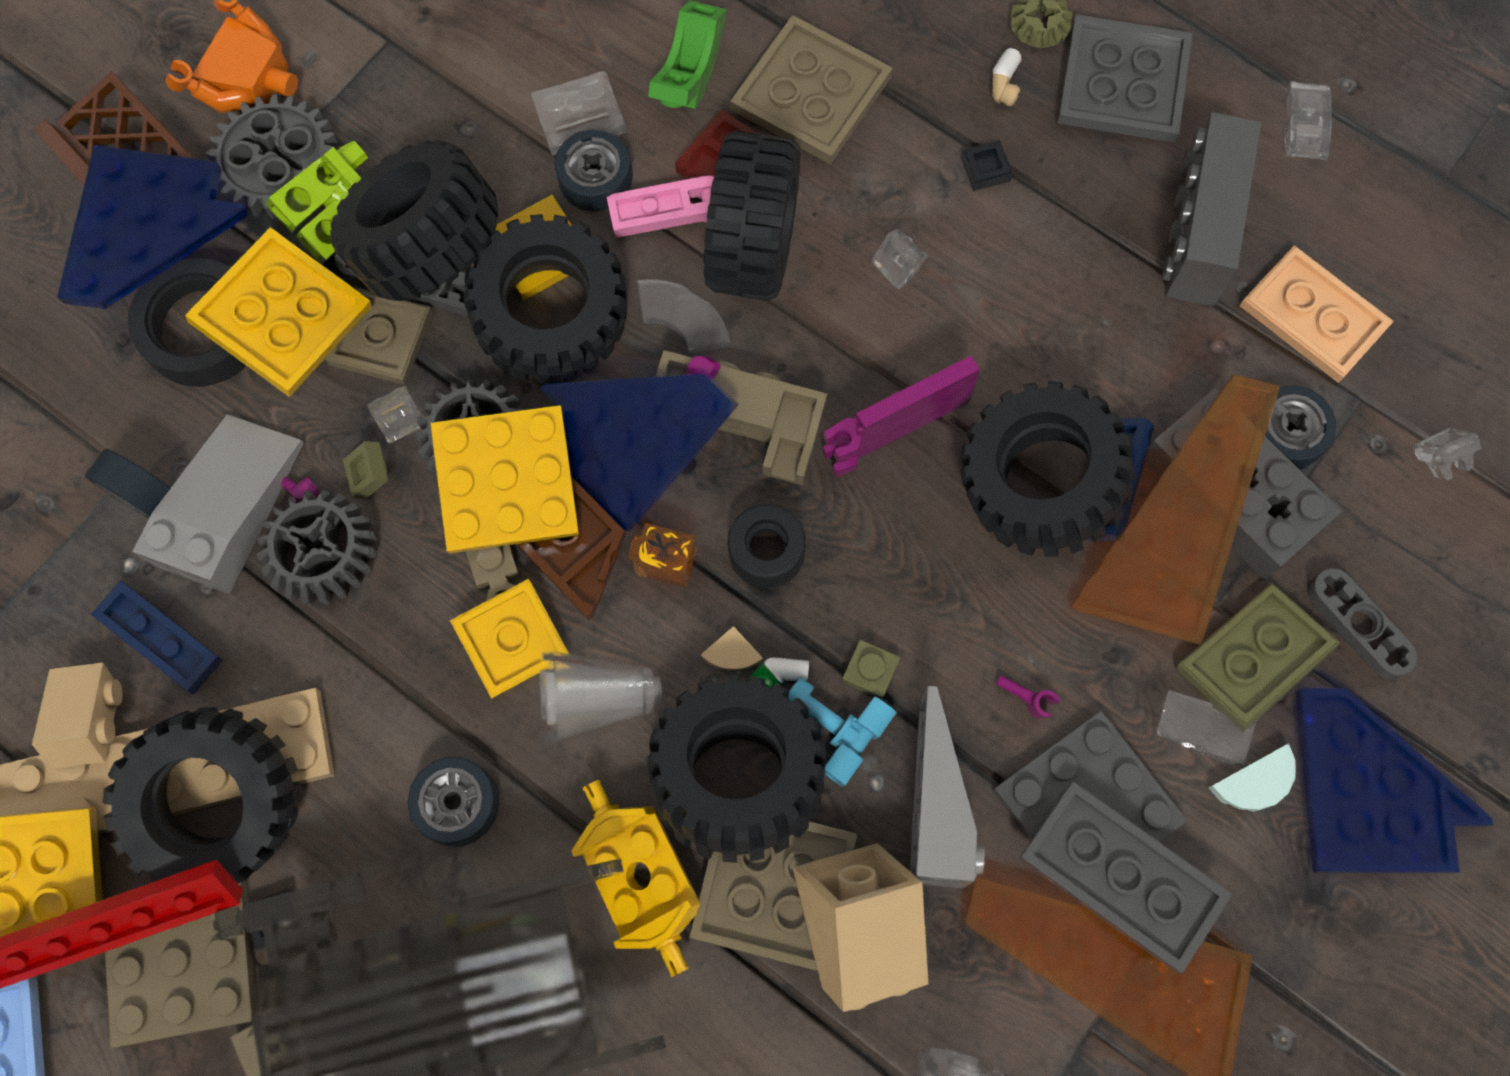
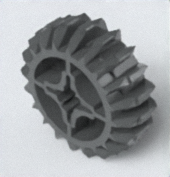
M468 377L465 388L460 389L457 383L451 382V393L445 395L444 392L437 390L436 397L439 402L437 404L425 402L424 409L430 416L417 417V424L422 430L415 433L416 441L419 445H422L418 449V453L422 460L428 461L426 467L431 474L437 473L430 423L453 420L458 415H460L458 419L481 416L479 409L491 410L498 414L526 410L519 408L521 404L519 398L514 394L508 396V391L502 384L493 389L491 381L486 378L479 388H477L475 381Z
M322 489L316 499L311 491L305 490L302 502H298L295 497L288 496L290 507L285 511L280 507H274V513L278 517L275 522L270 520L263 521V527L269 531V534L257 537L258 544L265 548L256 554L257 560L265 564L261 569L262 575L266 579L272 580L271 587L278 593L285 591L284 596L290 601H296L298 598H301L305 605L312 606L318 597L322 604L329 605L333 592L339 598L346 599L347 592L344 587L351 584L354 588H360L361 583L356 578L358 573L371 574V568L364 560L377 558L376 551L369 547V545L377 541L374 532L368 530L372 526L371 520L367 515H361L362 509L357 503L352 502L349 504V500L342 494H338L333 498L329 491ZM313 522V524L310 525L309 527H307V528H302L303 526L307 525L308 523ZM342 523L345 524L348 533V543L345 552L341 551L337 546L338 538L341 535L338 530ZM290 543L297 550L293 560L296 565L292 572L287 562V552ZM304 543L313 547L315 545L318 547L324 545L329 551L324 550L322 548H320V550L317 548H313L312 550H310ZM329 566H335L328 572L319 575V573L324 568Z

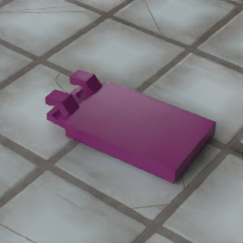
M972 356L857 412L856 418H845L825 430L823 438L827 444L822 447V454L826 460L834 455L837 462L833 464L832 471L835 476L839 477L856 470L858 457L861 458L968 404L980 371Z

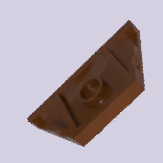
M572 478L579 535L516 545L589 621L594 617L626 534L612 517Z

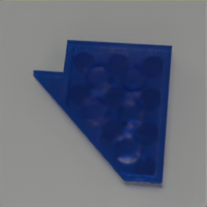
M94 145L57 298L63 304L106 309L246 218L248 210L244 204L215 200L222 171L218 162Z
M706 374L544 384L541 388L557 406L561 405L564 412L563 420L571 477L624 531H631L739 405L710 375Z
M1300 688L1295 691L1313 873H1459L1454 827L1493 826V819L1348 689Z

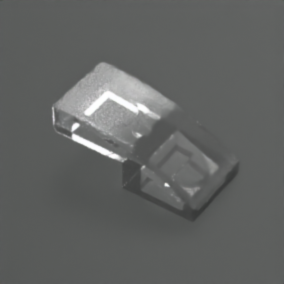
M1290 81L1286 92L1288 120L1283 131L1286 155L1327 160L1330 151L1332 129L1331 88L1326 85Z
M1168 690L1156 734L1191 750L1243 767L1246 762L1256 721L1247 730L1242 732L1220 710L1212 708L1213 703Z

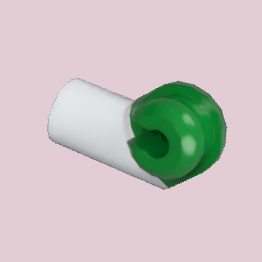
M772 657L763 662L750 677L754 676L765 679V687L771 689L774 684L781 685L784 681L796 682L799 677L807 681L809 661Z

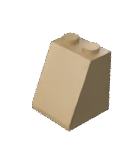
M878 843L794 867V875L821 986L842 1012L859 1010L870 1003L892 996L905 995L910 990L928 985L922 881Z

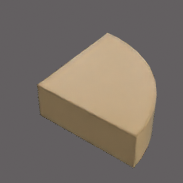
M734 626L701 654V658L710 666L728 671L749 670L763 662L762 656Z

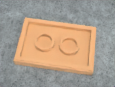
M1295 245L1240 304L1241 308L1338 383L1394 322Z

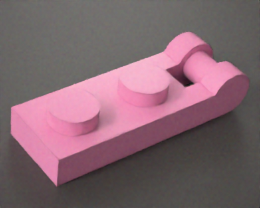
M702 176L610 195L607 197L615 238L701 221L707 223L708 205L710 203V192L714 176ZM698 197L702 202L691 204L690 198Z

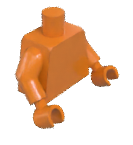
M213 0L217 10L225 13L232 12L235 18L226 17L193 74L191 67L186 62L174 60L170 68L175 73L182 75L184 79H178L171 74H167L166 84L172 91L181 92L188 89L191 91L192 97L221 113L242 111L240 104L242 102L250 108H254L255 100L258 96L264 104L270 103V99L275 92L286 97L289 95L293 96L298 87V77L296 74L288 72L289 65L282 54L283 47L268 24L248 5L243 7L238 0H232L231 2Z

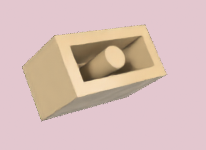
M104 663L49 669L32 746L51 769L106 762L109 743H112L115 739L114 717L116 707L121 704L123 693L119 680L113 678Z

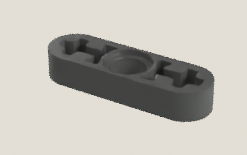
M1330 568L1322 571L1311 580L1308 586V596L1312 604L1378 676L1393 680L1406 675L1415 668L1417 664L1415 647L1346 572ZM1335 583L1339 590H1337L1335 595L1327 597L1323 591L1327 585ZM1352 600L1355 604L1341 614L1338 609ZM1353 613H1363L1370 618L1373 625L1370 635L1359 634L1353 629L1351 625ZM1383 634L1386 639L1372 648L1369 643ZM1396 650L1400 657L1397 659L1396 664L1390 666L1385 659L1389 656V652Z

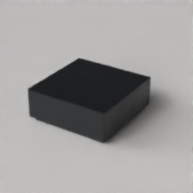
M1000 140L962 150L961 160L973 191L1011 181L1013 173Z

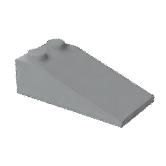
M227 414L152 512L132 552L154 567L231 594L263 528V521L267 520L282 489V480L284 477H288L304 444L303 441Z
M928 686L919 703L909 871L922 881L924 885L965 888L975 881L977 874L983 873L985 850L984 845H977V830L938 688Z

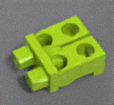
M355 141L340 147L337 151L332 147L322 157L271 195L265 204L291 233L323 205L326 207L296 235V239L321 265L335 253L330 231L332 230V218L338 214L337 206L341 199H345L348 196L350 187L362 179L355 170L368 159L366 153Z

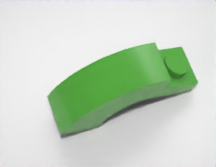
M689 0L679 10L670 54L663 68L650 81L648 97L660 100L662 105L671 108L685 106L695 109L698 106L716 61L727 9Z

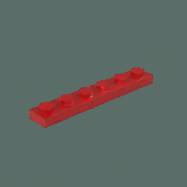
M214 860L1 936L0 989L240 905L243 889L220 862Z

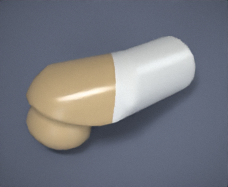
M1010 48L1005 50L993 69L992 97L998 104L1002 102L1006 106H1013L1020 92V88L1017 85L1010 84L1011 76L1022 58L1016 49Z

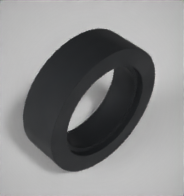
M190 258L168 264L146 279L132 300L128 314V328L132 342L138 352L154 369L170 381L186 386H209L230 379L246 367L244 363L219 345L200 354L181 355L167 350L161 338L162 322L169 308L185 295L197 291H209L230 269L229 266L221 262L205 258Z

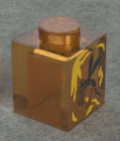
M645 523L642 535L634 536L629 551V560L633 561L636 575L686 588L698 549L696 536Z

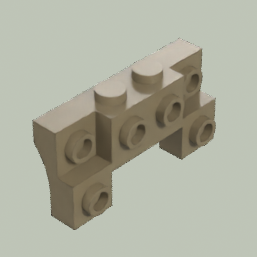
M663 351L650 402L640 429L642 442L682 452L691 423L704 425L769 443L762 466L763 475L804 485L815 449L816 437L826 408L827 393L782 382L778 377L770 373L758 372L755 375L740 371L734 364L719 361L718 363L721 365V368L709 384L697 378L672 403L666 398V395L684 378V375L688 372V364L693 358Z

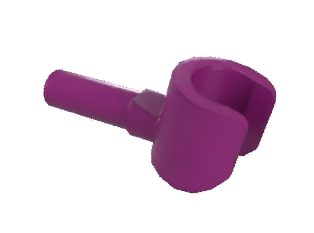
M709 356L694 357L688 364V372L684 375V378L666 395V398L674 403L697 378L709 384L718 374L721 365Z
M308 476L297 485L288 477H284L281 483L282 487L290 492L298 502L303 501L305 490L311 491L316 499L320 494V491H317V487Z
M1003 675L1000 676L996 685L1026 702L1030 714L1038 719L1052 716L1040 708L1039 700L1041 697L1052 704L1060 703L1058 695L1053 691L1043 690L1035 693Z

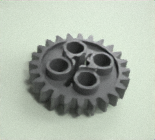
M276 94L272 95L269 104H264L259 96L256 97L255 107L251 109L244 102L240 103L242 114L238 116L233 112H227L231 123L229 125L217 123L216 126L222 135L209 137V141L215 148L206 151V156L211 161V164L206 167L213 177L212 182L228 203L234 202L241 212L249 207L253 215L258 217L263 208H265L269 216L274 218L275 215L265 205L268 198L322 157L332 147L336 149L339 146L327 119L324 120L318 108L311 110L306 100L297 106L291 95L286 98L283 104L280 103Z

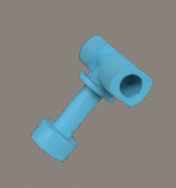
M799 677L789 691V700L792 702L795 698H800L808 707V716L815 718L821 726L834 734L830 743L836 747V750L826 762L825 775L843 787L862 763L863 759L860 755L872 738L876 740L880 737L897 712L879 698L873 697L858 719L850 714L846 720H843L812 697L810 693L813 691L814 686Z

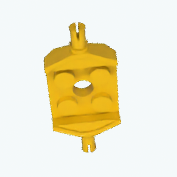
M601 780L588 784V786L582 789L585 791L595 812L593 814L594 819L590 821L571 852L574 857L583 855L621 938L613 942L615 948L649 949L655 947L656 951L660 950V954L672 978L689 969L676 942L682 939L680 933L697 914L700 906L698 897L654 806L619 808L618 804L610 805L611 803L604 791ZM639 862L645 864L650 871L651 879L646 888L640 886L635 880L634 870Z

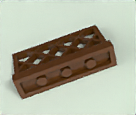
M112 71L54 125L45 119L34 129L37 135L127 234L148 249L161 239L155 231L213 178ZM117 88L120 91L119 107L103 108L104 98ZM143 116L142 133L127 134L128 117ZM117 117L116 134H101L102 118ZM91 118L89 135H74L71 129L82 119ZM141 142L139 160H124L125 144ZM152 142H167L166 159H150ZM115 143L113 160L98 161L99 144ZM191 167L196 173L184 185H174L176 168ZM149 168H165L163 185L147 186ZM123 169H138L137 186H121ZM146 195H162L161 206L149 216L145 212Z

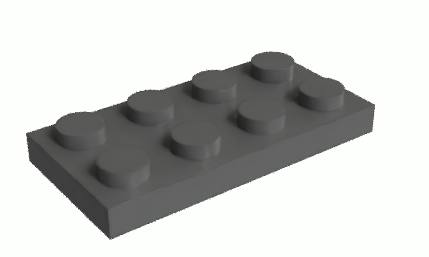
M1074 781L1065 789L1019 857L1026 865L1177 974H1183L1233 895Z

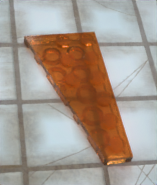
M1235 374L1231 375L1070 605V609L1196 644H1202L1278 395L1279 385Z
M975 878L964 920L965 926L1185 1075L1231 1076L1253 955L1203 941L1183 974H1177L1087 908L981 878Z

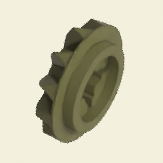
M1019 0L1016 5H1013L1010 15V26L1014 35L1023 43L1036 48H1048L1061 43L1068 36L1072 25L1073 12L1067 9L1066 0ZM1037 10L1043 12L1044 17H1048L1045 28L1040 19L1035 17Z

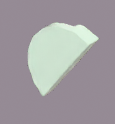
M1289 743L1208 787L1209 790L1220 802L1230 804L1237 809L1255 812L1276 805L1289 793L1295 780V758Z

